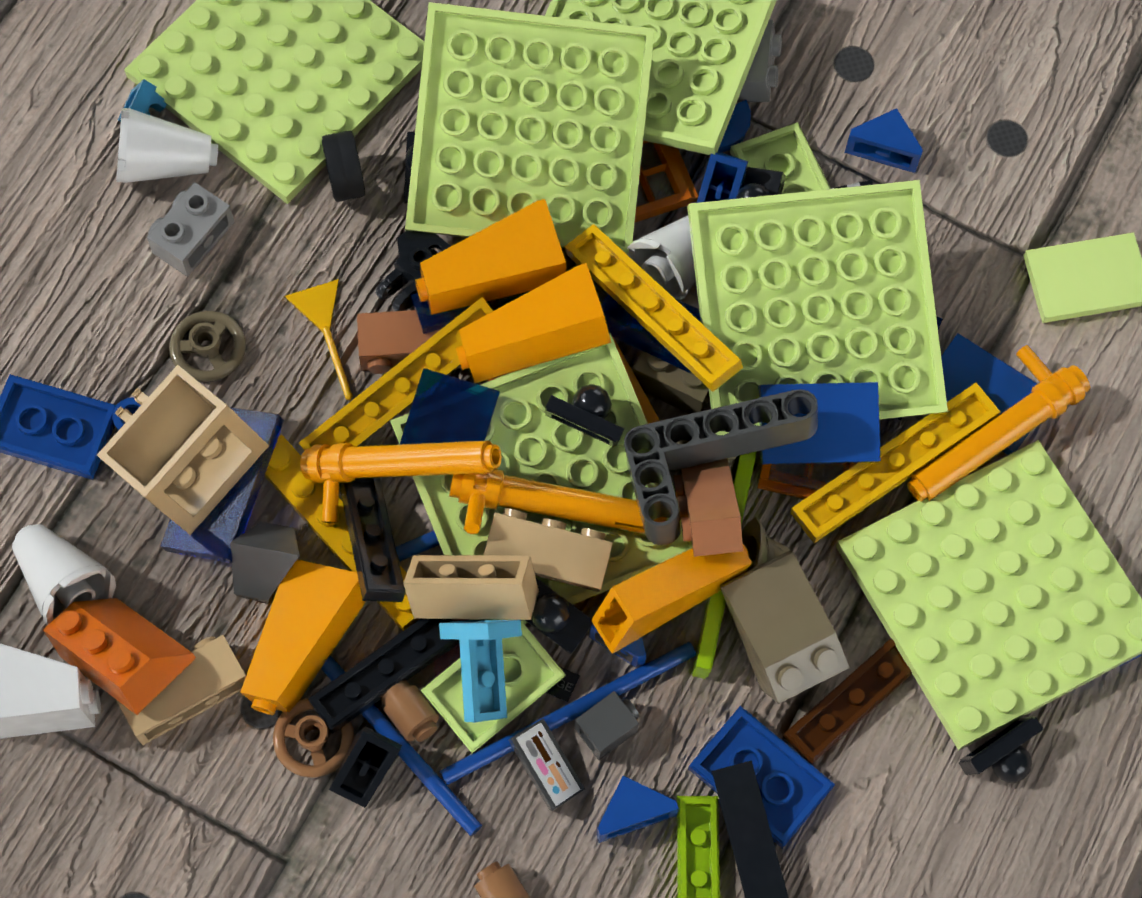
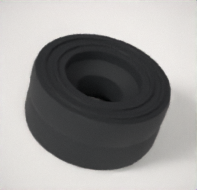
M352 131L322 136L323 151L335 201L340 202L365 196V186Z

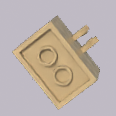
M177 365L149 397L138 388L135 389L131 395L141 406L134 414L127 409H123L121 406L117 409L115 414L125 424L101 449L97 456L143 497L191 535L269 445L227 404Z

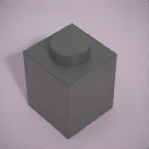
M613 691L575 719L574 729L595 757L600 760L637 733L639 722L636 719L640 715L627 697L621 700L616 692Z

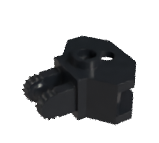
M406 230L397 238L399 258L394 262L395 270L380 282L375 292L379 298L385 300L400 289H403L392 303L394 310L407 311L408 308H411L417 302L421 305L428 302H420L415 279L421 278L420 262L438 253L432 248H438L443 251L451 247V245L435 233Z

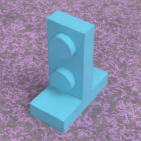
M463 620L439 623L440 639L459 640L464 722L475 723L507 718L502 638L522 636L521 620Z

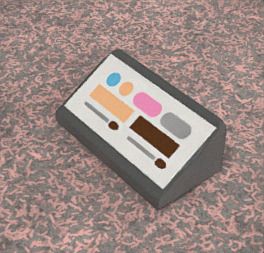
M544 719L508 739L550 811H553L585 790Z

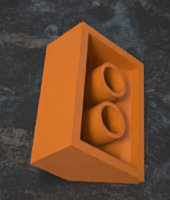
M117 598L72 602L43 629L63 660L70 665L78 667L84 676L136 715L196 659L194 653Z

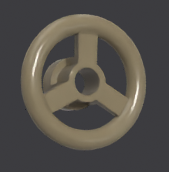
M201 311L186 317L173 331L169 345L170 357L175 367L179 365L197 381L201 382L217 381L230 375L240 365L246 350V340L242 328L233 318L218 311ZM191 329L189 340H182L187 331ZM228 329L234 339V351L230 359L225 363L219 354L221 336ZM206 340L212 341L209 346H201ZM182 353H198L200 356L208 358L214 369L199 370L193 368L184 360Z

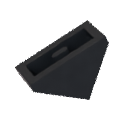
M367 727L362 728L356 733L329 790L366 808L401 750L402 745Z

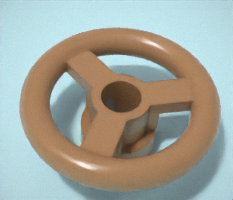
M308 698L299 700L290 712L283 711L273 731V747L279 761L292 773L303 777H321L334 772L340 767L354 739V729L351 721L341 728L342 741L340 748L326 762L322 746L326 743L330 730L323 719L318 716L309 715L300 719L296 726L289 724L298 714L307 710H314ZM311 730L320 732L318 739L315 741L306 740V735ZM285 737L297 740L301 747L310 750L314 765H305L295 760L287 750Z

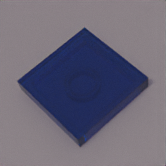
M423 368L400 444L485 441L500 391Z

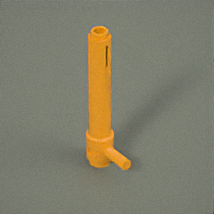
M1028 345L1022 347L1016 353V356L1039 381L1037 385L1032 387V393L913 474L911 481L907 483L913 497L920 502L926 498L929 501L1047 419L1059 417L1066 412L1069 404L1073 406L1082 401L1086 396L1085 393L1091 388L1086 375L1075 365H1071L1068 368L1061 367L1052 373Z
M491 441L353 446L350 443H336L332 446L329 444H315L302 453L300 467L306 479L318 484L324 483L322 522L338 523L339 483L352 482L355 478L491 473L494 469L499 468L502 456L499 446L492 444Z
M494 469L491 473L453 475L449 497L459 498V503L468 504L464 530L469 534H477L480 531L484 507L497 509L498 506L645 534L637 500L504 475L503 470ZM659 517L654 521L665 522L667 517Z

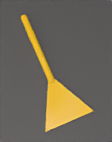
M339 279L286 295L285 298L324 334L345 399L348 401L352 400L353 395L330 331Z

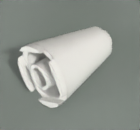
M122 108L116 182L130 183L204 174L209 172V166L217 165L218 144L211 143L210 135L131 108Z
M688 216L633 241L627 248L629 249L627 255L678 302L686 297L696 281Z
M28 525L16 534L12 550L40 614L47 625L72 602L109 599L113 597L116 582L109 569L44 525Z

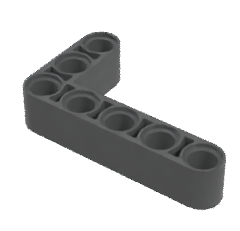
M803 389L792 390L632 428L624 438L627 465L647 538L654 544L668 545L674 542L680 535L679 508L670 471L811 438L818 428V404L815 396ZM798 413L806 414V416L796 417L793 415ZM758 422L767 423L764 426H756L754 424ZM719 431L729 432L725 435L715 434ZM681 440L690 441V442H688V443H686V444H677V443H676V442L681 441ZM642 449L650 450L647 453H637V451ZM649 483H659L656 487H645ZM659 517H667V518H669V519H668L667 521H665V522H655V521H654L656 518H659Z

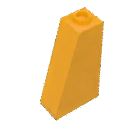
M538 200L420 262L421 278L415 279L420 302L428 301L431 315L471 306L481 297L487 302L529 292L565 273L566 261L546 200Z
M587 263L572 268L459 329L463 345L456 347L462 370L470 368L474 383H478L611 343L605 316Z
M743 544V551L694 557L693 549L691 548L612 586L591 619V622L613 654L720 592L721 588L719 585L745 573L752 564L748 551Z
M298 559L295 561L278 586L240 691L241 694L252 702L251 708L261 713L274 715L276 710L290 712L301 699L366 603L362 599L357 572Z

